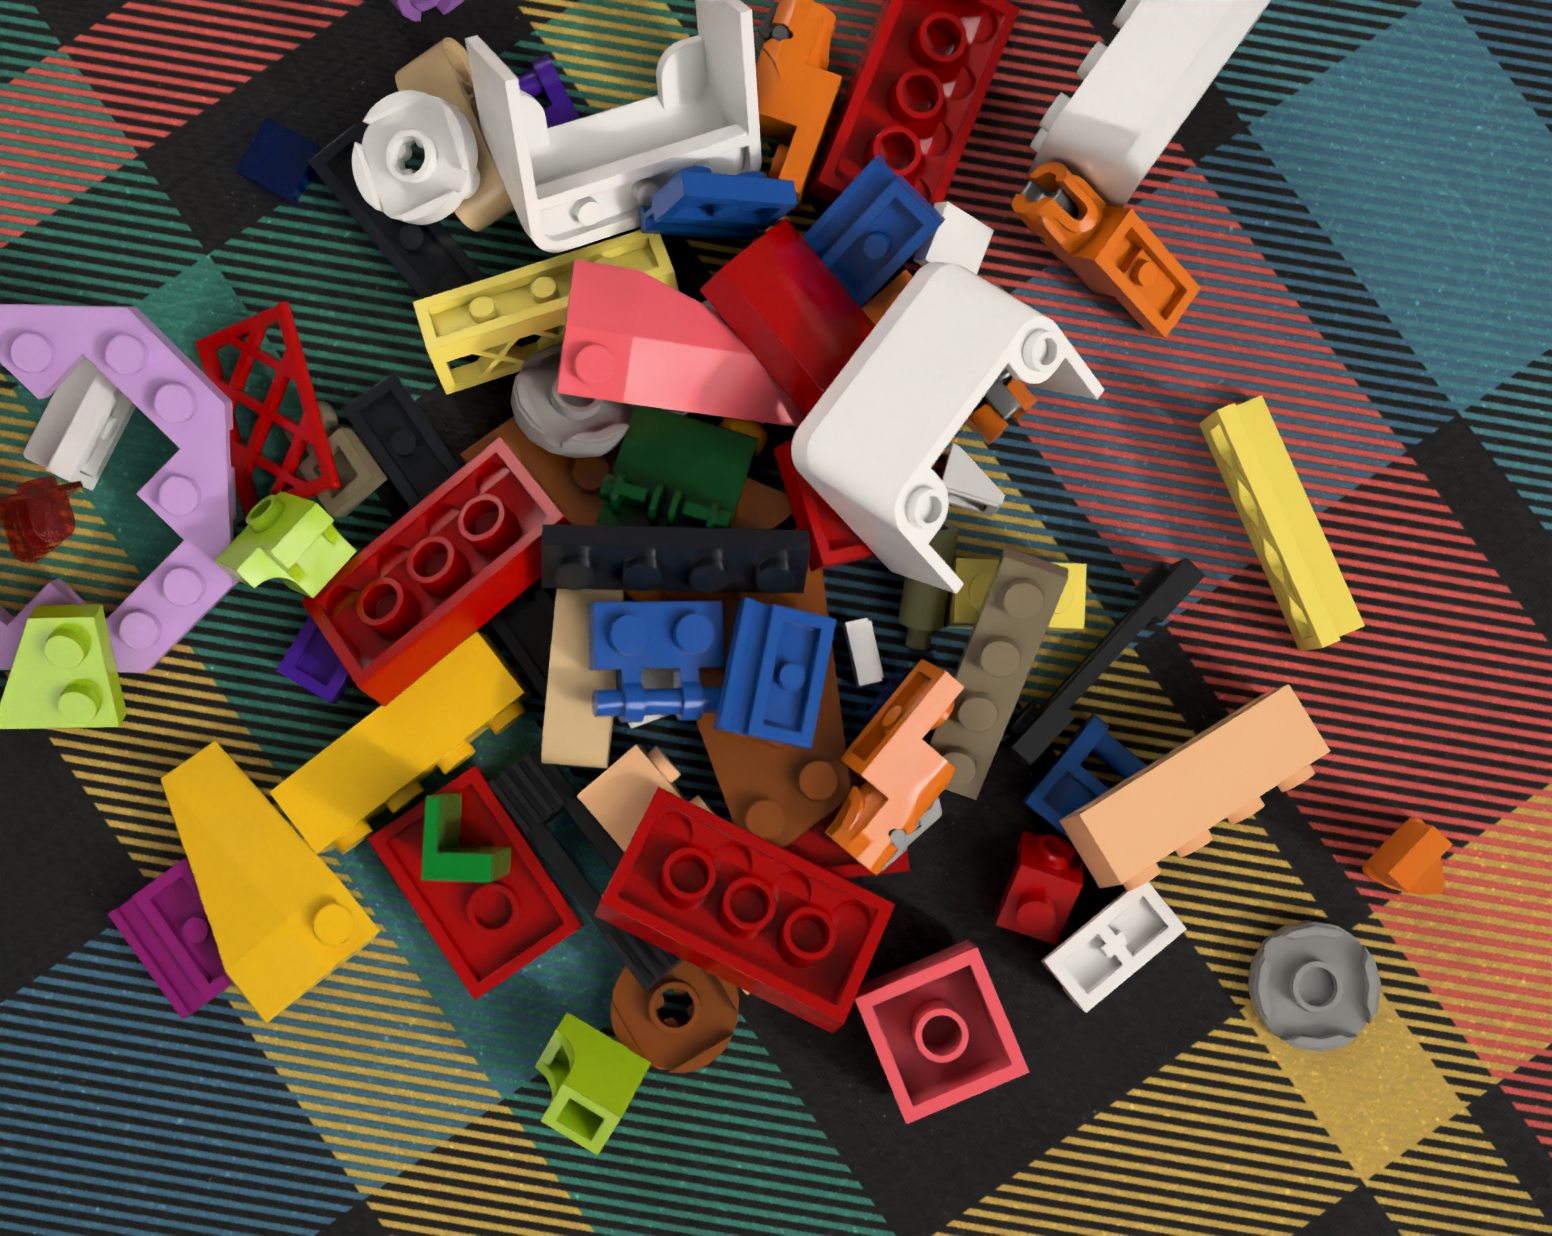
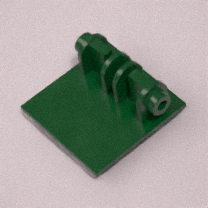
M634 405L628 423L629 428L625 433L612 475L606 474L601 485L599 499H602L603 503L596 523L603 526L731 528L758 438L659 408Z

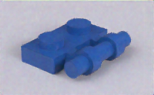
M722 601L593 602L588 604L589 671L615 670L616 689L593 691L592 711L595 717L618 716L621 723L642 722L645 715L676 714L679 721L700 720L705 713H717L722 687H702L699 680V668L724 667ZM641 669H673L674 688L644 689Z

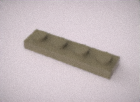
M1007 547L1004 548L953 677L964 689L955 698L954 708L950 716L943 724L932 730L927 743L956 769L945 790L977 800L1068 580V568Z

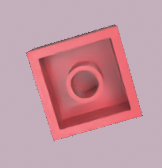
M969 939L861 984L855 1001L906 1124L1029 1073L978 947Z

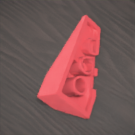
M574 259L557 378V393L799 427L806 418L716 310L640 270Z

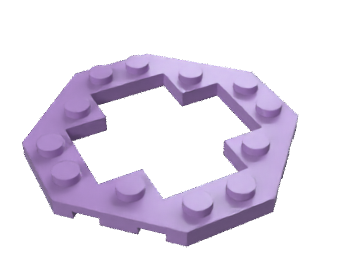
M0 304V363L37 399L48 398L87 358L180 448L136 494L184 541L106 619L117 671L146 673L239 582L231 578L214 562L234 540L233 520L237 518L235 466H231L230 430L233 429L232 401L136 306ZM60 578L49 582L15 618L0 605V670H11L27 619L36 605L87 604Z

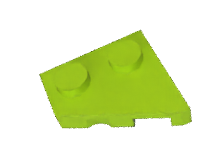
M36 605L27 619L0 702V729L120 727L127 711L103 605Z

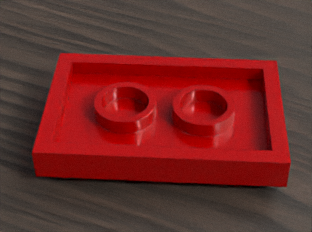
M479 765L472 767L432 795L462 793L460 845L511 847L509 874L491 883L421 880L426 799L367 838L474 1000L585 925L521 827L489 787L488 783L490 781Z

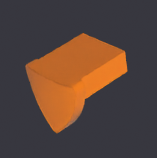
M1411 817L1364 864L1362 871L1370 879L1394 890L1420 895H1438L1444 890L1441 856L1453 844L1434 826L1425 824L1421 819Z

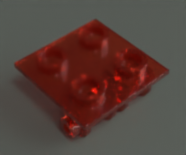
M55 476L41 477L15 486L17 494L0 497V527L3 526L10 551L18 560L26 563L38 562L72 535L75 529V518L69 499L83 487L81 481L58 485Z

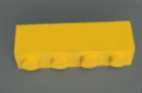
M476 631L385 707L383 705L379 706L269 793L316 854L332 851L337 848L343 855L373 833L374 830L368 822L388 807L394 815L420 797L425 790L419 782L437 768H440L444 775H446L469 759L476 752L470 743L487 729L491 728L495 735L519 720L527 712L521 703L529 698L532 693L486 634Z

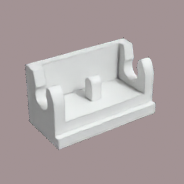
M1147 882L1131 891L1125 890L1043 958L1041 962L1063 986L1064 992L1073 1003L1087 1013L1187 930V928L1152 885Z

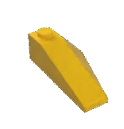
M216 741L161 778V784L184 852L187 855L205 914H207L224 971L263 1022L267 1024L372 942L380 930L339 878Z

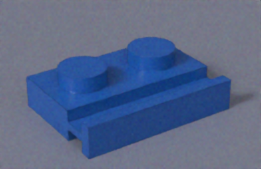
M880 154L872 159L803 235L804 240L861 308L946 220L903 176H898L885 163L886 160Z
M691 166L678 170L673 175V178L651 197L652 206L642 205L638 212L642 233L752 241L756 238L755 229L766 230L797 206L794 181L770 179L767 178L765 173L759 171L727 175L712 173V170L708 167Z
M746 597L739 600L713 729L801 749H811L837 619L775 604L768 605Z

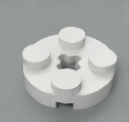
M402 90L384 97L369 110L363 120L369 126L364 133L362 144L354 143L352 169L358 190L364 200L374 209L384 212L395 220L416 225H426L447 217L460 206L464 199H468L475 194L480 184V172L476 167L478 162L477 143L470 123L457 106L440 97L431 96L423 92ZM415 142L419 148L425 151L424 162L418 171L406 169L404 162L412 157L411 145Z

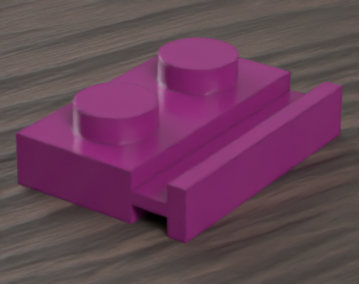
M188 858L178 862L134 894L122 906L108 913V916L182 1020L194 1014L199 1008L234 984L224 971L218 947L207 914H205Z

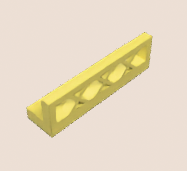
M641 230L634 231L414 301L413 305L427 352L446 395L522 370L523 363L531 354L551 345L563 343L574 259L640 270L679 291L675 271L661 235L642 233ZM533 334L541 336L535 343L522 347L514 345L520 338ZM470 354L480 356L477 361L451 369L448 363Z
M1258 396L1237 406L1234 402L1213 412L1201 421L1199 426L1299 651L1324 648L1340 641V636L1364 627L1363 620L1263 396Z

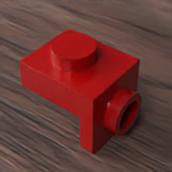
M1024 831L1018 843L1016 865L996 910L995 925L1057 945L1083 886V860L1076 848L1066 840L1054 835L1040 836Z

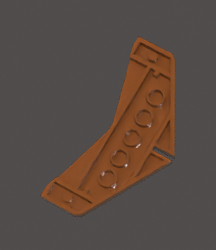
M513 416L460 454L465 462L468 463L500 436L573 525H600L596 521L603 500L599 499L601 485L606 474L612 475L621 446L599 457L575 459L550 453L530 441L517 425ZM747 477L731 528L779 530L794 519L787 494ZM809 564L804 593H703L699 591L653 590L639 592L625 590V594L636 602L722 601L724 667L699 668V680L702 687H722L739 600L746 597L768 605L775 604L829 617L823 571L821 569L811 572ZM832 645L811 749H801L742 736L737 733L715 730L713 727L716 713H705L700 720H696L734 825L781 848H785L839 808L846 800L850 791L851 781L849 767L840 760V757L846 751Z

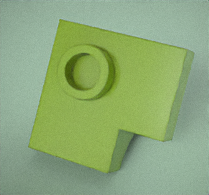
M280 491L276 496L270 495L265 497L252 508L246 517L248 525L214 562L231 578L252 588H256L260 583L268 579L279 578L290 589L314 598L356 553V550L334 528L332 523L335 520L317 502Z
M566 1012L535 1065V1068L548 1080L552 1091L551 1103L541 1122L598 1156L625 1113L651 1062L631 1051L624 1044L611 1039Z

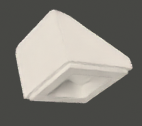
M953 443L947 454L940 476L948 492L949 504L989 517L995 515L1002 506L1005 495L959 445Z

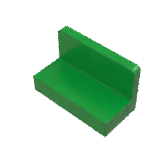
M443 793L426 796L421 880L491 883L510 873L511 847L460 845L462 793Z

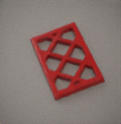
M279 302L270 309L196 341L204 374L232 401L233 429L230 430L231 466H235V485L245 520L252 508L260 502L252 478L255 465L277 477L270 495L276 496L280 491L309 499L326 491L339 489L341 487L289 302ZM279 323L286 347L282 360L260 348L268 327ZM228 345H232L242 351L230 382L224 378L217 350ZM255 359L277 371L265 402L243 391ZM290 379L296 382L304 410L300 423L278 411ZM238 402L259 413L248 444L242 442L234 414ZM273 422L295 435L283 465L278 464L261 453ZM308 443L314 446L322 477L309 482L295 474Z

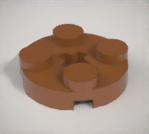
M685 960L646 990L643 989L625 965L613 989L610 1014L612 1027L618 1041L627 1046L631 1051L650 1061L651 1066L659 1070H670V1073L692 1072L714 1061L727 1048L738 1023L739 991L737 986ZM673 988L674 992L678 995L687 992L691 996L693 1002L686 1008L689 1016L686 1021L679 1023L673 1015L663 1019L659 1014L658 1009L665 1003L662 993L668 989Z

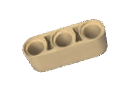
M445 37L399 69L395 74V82L398 91H419L453 103L470 123L477 143L478 162L476 167L480 172V184L475 194L468 199H464L454 212L463 224L469 229L478 232L515 209L482 134L467 51L451 37Z
M556 590L542 735V763L608 769L613 716L595 717L593 715L592 694L594 690L616 689L615 670L589 671L588 604L593 602H624L625 590Z

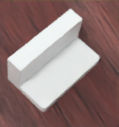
M86 358L55 390L23 455L26 459L46 468V471L93 491L136 405Z

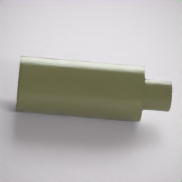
M944 522L929 545L953 570L959 528ZM904 577L898 621L907 627L906 646L918 650L930 648L932 631L941 630L944 627L949 591Z

